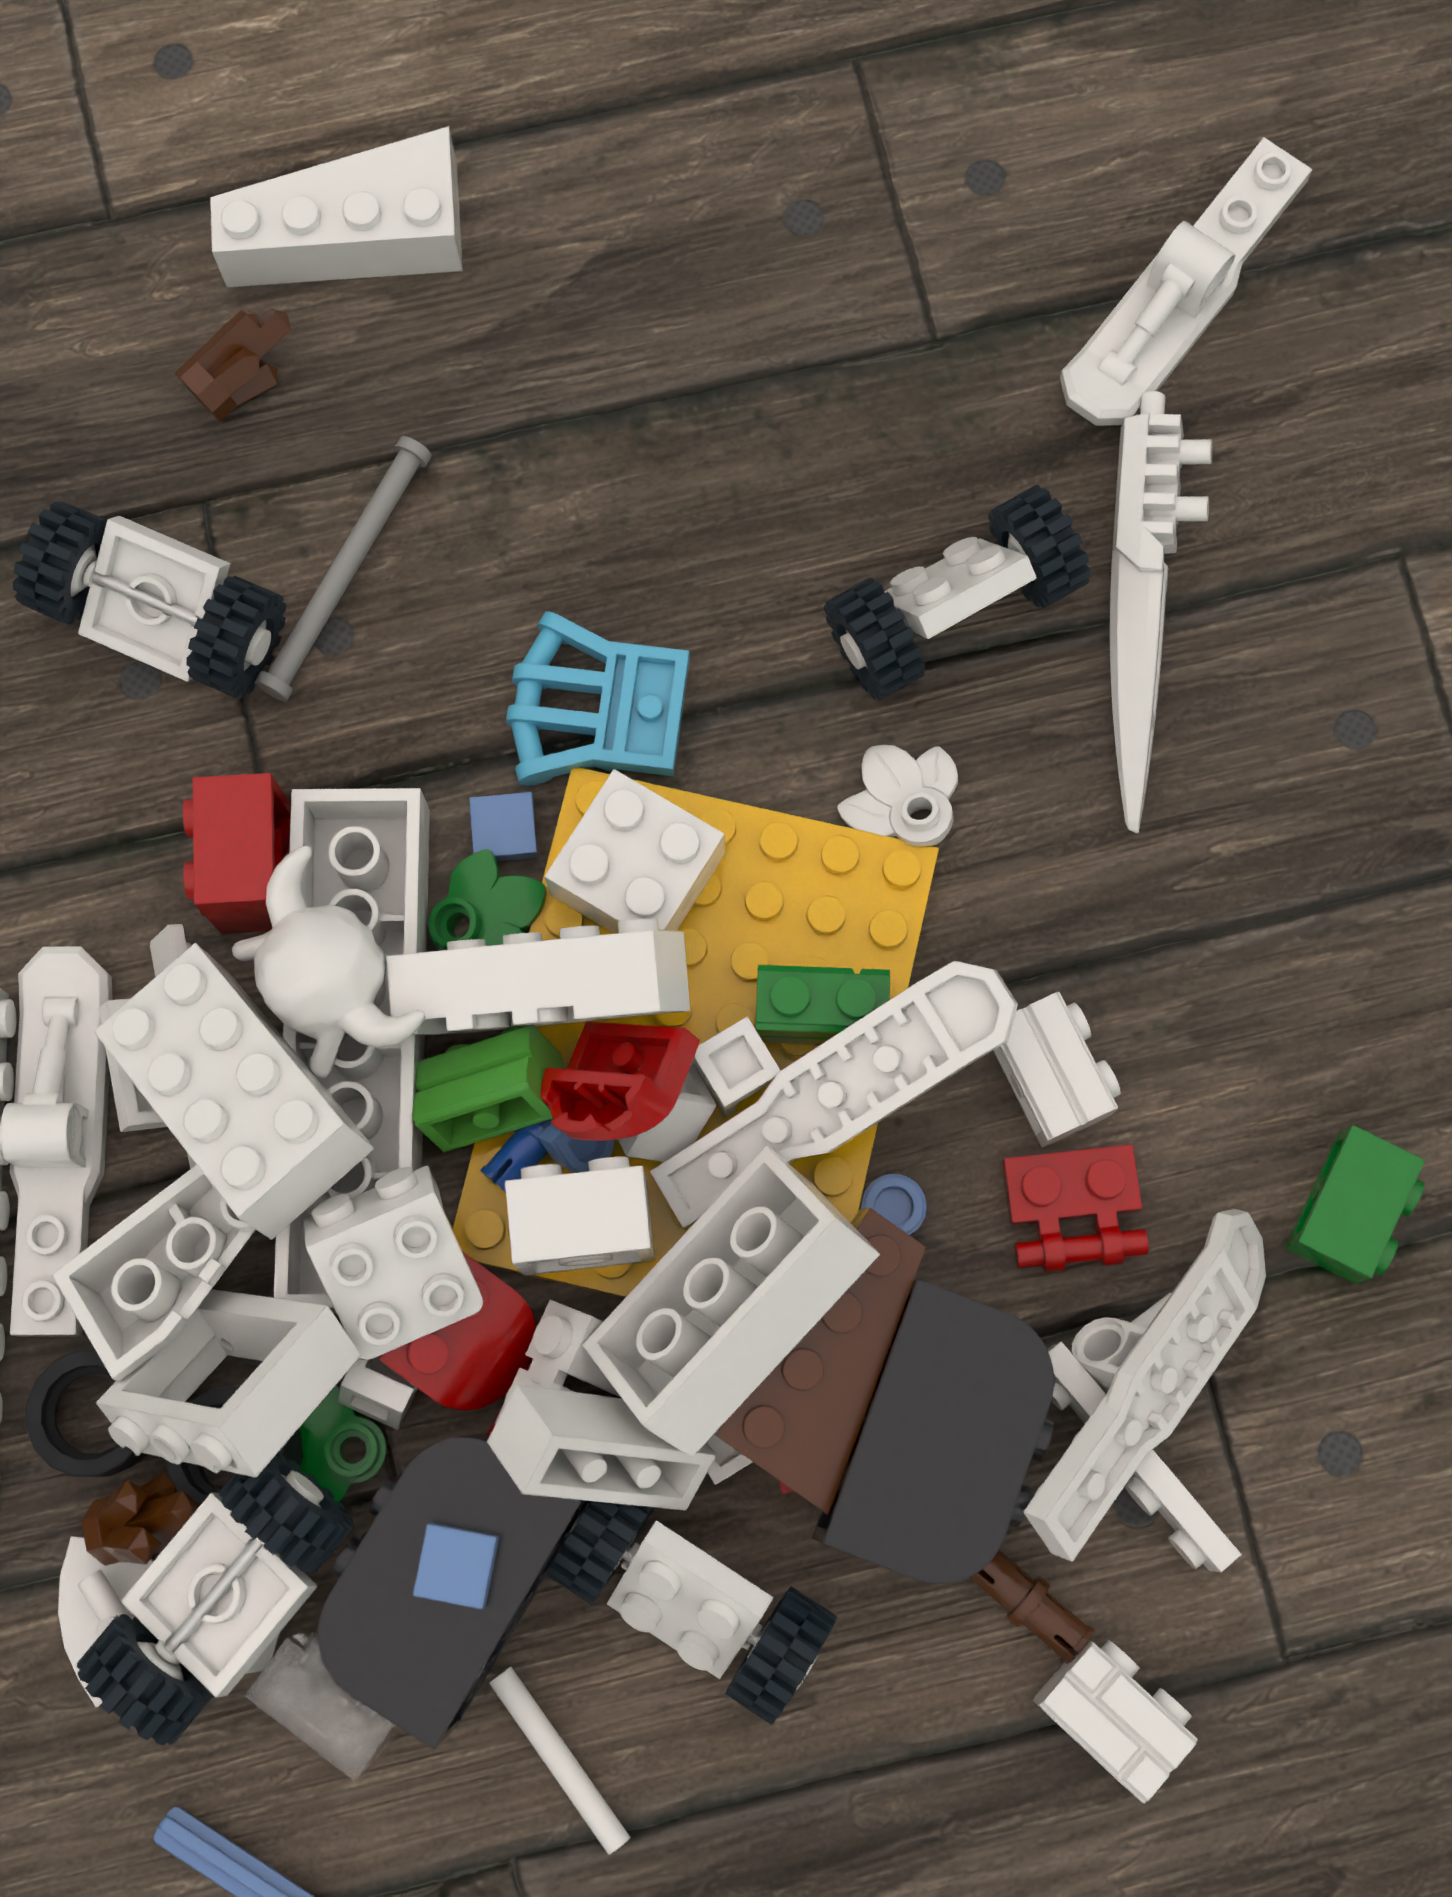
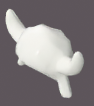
M303 846L295 849L282 859L275 867L267 884L266 907L272 923V930L265 934L236 942L232 947V953L240 961L254 960L256 986L268 1008L289 1028L317 1040L310 1060V1070L313 1075L319 1078H327L346 1033L359 1043L383 1048L401 1043L420 1027L426 1017L424 1011L415 1010L402 1016L390 1017L386 1016L374 1004L382 988L387 968L386 955L376 944L372 931L362 924L350 910L331 905L314 908L308 907L302 893V879L313 851L310 846Z

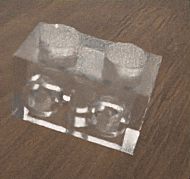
M314 1632L309 1637L302 1633L287 1637L245 1694V1697L354 1781L369 1770L399 1728L348 1695L334 1682L324 1666L319 1651L318 1634Z

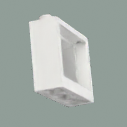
M211 1289L175 1339L122 1380L116 1381L96 1404L111 1422L108 1431L113 1440L123 1449L125 1446L130 1448L135 1455L146 1453L163 1457L177 1465L187 1462L205 1466L215 1473L223 1470L257 1477L358 1360L361 1353L328 1305ZM227 1355L263 1361L221 1409L186 1403L187 1399Z

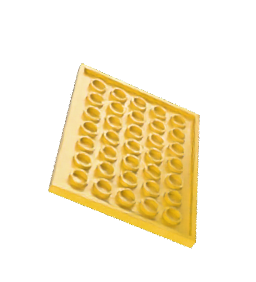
M580 767L571 769L544 876L610 774ZM634 780L724 833L725 855L677 930L684 931L690 1011L588 1022L686 1028L700 1040L699 1045L746 1017L749 1018L755 1028L758 965L852 968L855 974H859L862 969L890 970V1000L908 989L939 851L938 847H915L893 837L881 836L862 830ZM543 876L542 883L547 888L545 904L540 915L531 925L529 933H542V941L560 939L559 929L577 926H599L600 935L614 934L552 897ZM585 1022L536 1026L561 1053L560 1055L564 1061L563 1069L568 1067ZM764 1043L780 1070H783L820 1046L814 1044ZM768 1086L737 1103L736 1112L726 1118L722 1115L718 1106H716L696 1141L758 1102ZM878 1123L830 1153L801 1157L790 1163L850 1223L859 1211ZM513 1131L474 1143L452 1230L462 1251L479 1264L522 1274L512 1263L506 1193L480 1171L515 1132ZM616 1139L610 1157H628L625 1155L619 1140ZM547 1153L538 1165L557 1163ZM628 1157L629 1166H643L647 1180L655 1261L528 1276L626 1298L690 1229V1227H682L650 1172L664 1162ZM561 1166L562 1173H574Z

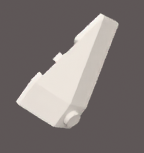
M195 1165L53 1273L52 1276L110 1376L119 1382L175 1339L256 1229L236 1216L198 1165Z

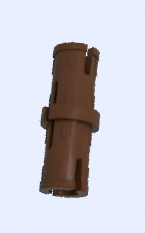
M1000 1550L982 1570L969 1577L1008 1611L1006 1615L1008 1621L1015 1627H1018L1020 1624L1026 1626L1057 1653L1066 1664H1069L1075 1658V1650L1078 1653L1083 1650L1094 1633V1629L1091 1626L1083 1623L1048 1592L1049 1583L1040 1576L1035 1579L1031 1578Z

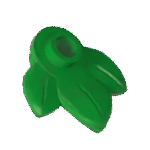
M489 849L476 852L463 859L452 872L448 897L440 901L430 914L428 922L430 938L439 951L447 950V942L485 939L486 946L503 945L502 936L524 933L523 930L534 923L545 904L547 888L545 884L526 876L499 877V867L493 852ZM467 916L470 920L469 929L464 936L457 937L455 925L459 919Z
M334 1386L299 1427L303 1451L300 1469L305 1474L310 1473L318 1479L316 1483L322 1488H327L335 1496L333 1500L340 1503L352 1484L366 1482L380 1472L387 1458L388 1446L383 1431L376 1423L367 1418L357 1416L355 1410L338 1403L340 1388ZM354 1437H359L366 1445V1454L358 1463H351L344 1456L346 1442Z

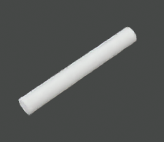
M509 1667L489 1684L603 1848L610 1855L631 1837L513 1668Z

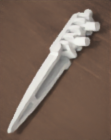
M1157 391L1143 393L1141 395L1140 415L1125 418L1121 426L1111 564L1110 673L1114 736L1125 823L1128 829L1135 833H1139L1157 710L1168 582V566L1164 562V554L1177 553L1176 525H1178V521H1208L1209 517L1208 496L1178 497L1180 496L1181 489L1180 468H1182V465L1212 463V439L1183 440L1184 432L1181 415L1164 414L1166 396Z

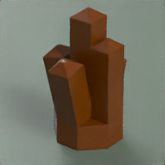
M269 309L258 319L255 312L240 310L174 374L204 407L221 422L238 405L277 385L276 367L260 359L291 330L288 315L282 311Z
M163 1473L141 1487L126 1480L109 1496L93 1500L81 1522L86 1551L104 1566L121 1562L147 1565L154 1554L165 1549L200 1505L184 1491L176 1493L175 1484Z

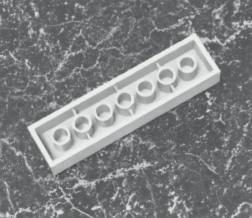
M420 788L292 789L289 853L303 846H310L313 851L302 879V893L308 907L314 908L331 905L350 910L362 924L372 931L376 944L383 950L386 956L427 952L430 809ZM386 968L382 988L374 1004L386 1016L391 1017ZM283 1023V1038L310 1070V1060L317 1040L297 1032ZM346 1033L327 1078L315 1076L375 1149L276 1236L274 1298L328 1305L333 1314H337L305 1248L304 1218L311 1216L312 1210L317 1205L331 1197L346 1194L352 1198L375 1188V1183L391 1171L404 1167H411L413 1171L422 1168L423 1132L415 1125L412 1119L414 1093L419 1092L415 1082L417 1063L424 1060L425 1035H411L401 1043L376 1048L359 1043Z

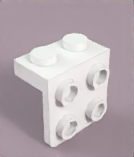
M428 1165L415 1171L411 1167L391 1171L375 1183V1188L352 1198L346 1194L331 1197L317 1205L312 1210L311 1216L304 1218L305 1248L346 1333L361 1353L360 1358L366 1360L376 1358L467 1318L482 1308L483 1298L481 1291L444 1212L439 1188Z

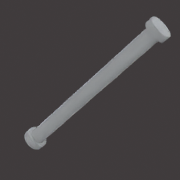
M407 436L399 438L394 447L397 456L268 672L261 671L256 678L255 685L268 695L287 702L293 692V689L289 686L410 480L418 467L425 468L432 457L431 452L418 441Z

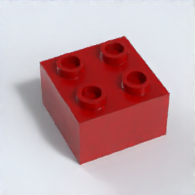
M271 773L193 777V799H185L183 803L184 830L188 838H193V861L185 862L183 871L186 898L189 901L194 900V905L200 910L201 915L205 916L221 934L271 931L273 928L266 907L267 884L275 867L290 851L291 803Z

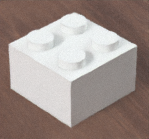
M613 769L544 877L552 897L614 934L619 933L618 922L636 919H658L659 930L677 931L725 855V834Z
M608 1157L589 1161L588 1172L564 1174L561 1171V1165L558 1164L536 1165L520 1169L521 1179L505 1181L513 1265L526 1276L655 1261L648 1185L643 1166H629L628 1157Z

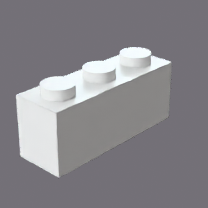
M518 1384L487 1440V1443L522 1494L676 1510H687L716 1457L715 1452L707 1442L692 1458L643 1427L621 1398Z

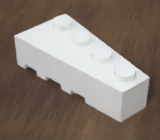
M449 126L210 197L212 253L227 287L463 271L457 163Z
M636 919L618 922L619 933L600 935L599 926H577L559 929L560 939L542 941V933L538 932L518 933L502 936L503 945L486 946L485 939L447 942V950L386 956L391 1017L411 1013L415 1010L424 1011L426 1018L412 1035H438L505 1030L512 1026L526 1027L535 1025L536 1027L690 1011L684 931L659 930L658 919Z

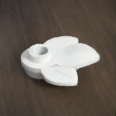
M877 745L868 748L862 760V777L867 789L838 804L837 808L842 820L850 828L881 836H897L906 844L915 847L935 846L940 843L949 833L954 819L949 799L958 784V773L952 758L939 746L927 750L917 760L906 751L892 745ZM926 809L932 811L927 818L922 820L910 817L911 814L919 810Z

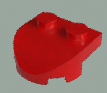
M586 1021L567 1069L546 1067L541 1084V1099L550 1107L553 1119L550 1123L570 1138L594 1141L628 1138L652 1129L661 1123L674 1108L700 1040L689 1030L681 1027Z
M463 1252L483 1298L482 1308L467 1318L391 1350L377 1358L439 1404L456 1410H474L488 1406L505 1395L512 1386L519 1368L526 1370L531 1357L525 1354L534 1336L536 1322L531 1308L518 1292Z

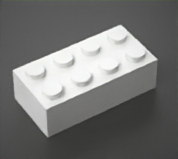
M196 943L94 1030L97 1037L236 1216L271 1240L375 1149L233 976Z
M766 1145L582 1346L642 1426L692 1458L874 1262L880 1253L807 1178Z

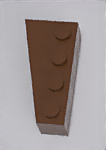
M871 1208L860 1209L851 1224L880 1255L714 1433L718 1438L828 1515L926 1249L923 1244Z

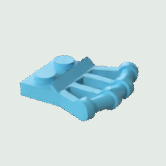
M545 611L537 624L540 633L523 662L514 666L512 683L517 686L515 704L508 706L505 723L512 728L520 761L515 767L518 783L523 786L541 784L555 776L570 773L571 769L579 767L584 769L597 767L608 772H612L615 769L674 776L690 663L689 651L611 642L558 614ZM561 644H564L605 663L606 666L605 672L549 666ZM551 688L601 694L599 713L539 706L541 691ZM544 729L595 735L594 744L544 756L538 731Z

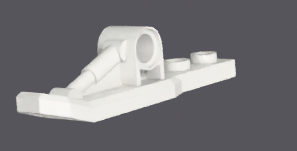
M1264 137L1194 226L1183 221L1176 227L1160 252L1086 345L1062 370L1060 381L1066 405L1096 426L1122 425L1125 418L1138 415L1140 413L1141 395L1145 392L1158 391L1233 296L1242 264L1307 183L1313 169Z
M81 946L42 947L18 973L20 1016L14 1103H7L0 1125L1 1151L4 1159L10 1163V1175L18 1196L10 1335L17 1337L82 1336L83 1327L52 1274L87 1248L90 1205L105 1172L110 1070L106 1047L94 1033V1030L101 1025L99 1007L107 1000H113L112 977Z
M953 961L915 983L778 1072L758 1102L650 1172L682 1227H691L766 1145L789 1164L801 1157L830 1153L969 1064L1008 1042L1018 1004L997 970Z
M1237 1209L1218 1212L1212 1219L1203 1250L1172 1293L1169 1292L1132 1322L1105 1317L1088 1323L1076 1334L1072 1342V1353L1106 1395L1083 1428L1076 1434L1067 1451L1045 1482L1037 1489L1033 1499L1023 1512L1052 1554L1073 1562L1146 1454L1172 1434L1256 1311L1266 1278L1263 1238L1248 1212Z

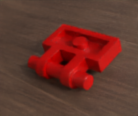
M1133 1144L1010 1157L1002 1160L1010 1225L1036 1223L1037 1241L1014 1244L1015 1260L1018 1269L1042 1266L1043 1271L1046 1273L1064 1271L1065 1264L1100 1260L1102 1266L1123 1264L1124 1257L1148 1255L1149 1245L1146 1230L1120 1231L1117 1214L1138 1212L1142 1209ZM1084 1217L1094 1218L1096 1234L1062 1238L1059 1220Z

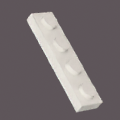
M1061 1341L1048 1349L1054 1371V1390L1051 1401L1060 1410L1070 1405L1086 1424L1106 1393ZM1152 1449L1148 1452L1124 1486L1125 1489L1149 1516H1152L1157 1510L1175 1530L1168 1537L1169 1541L1192 1568L1197 1569L1203 1564L1209 1571H1224L1242 1554Z

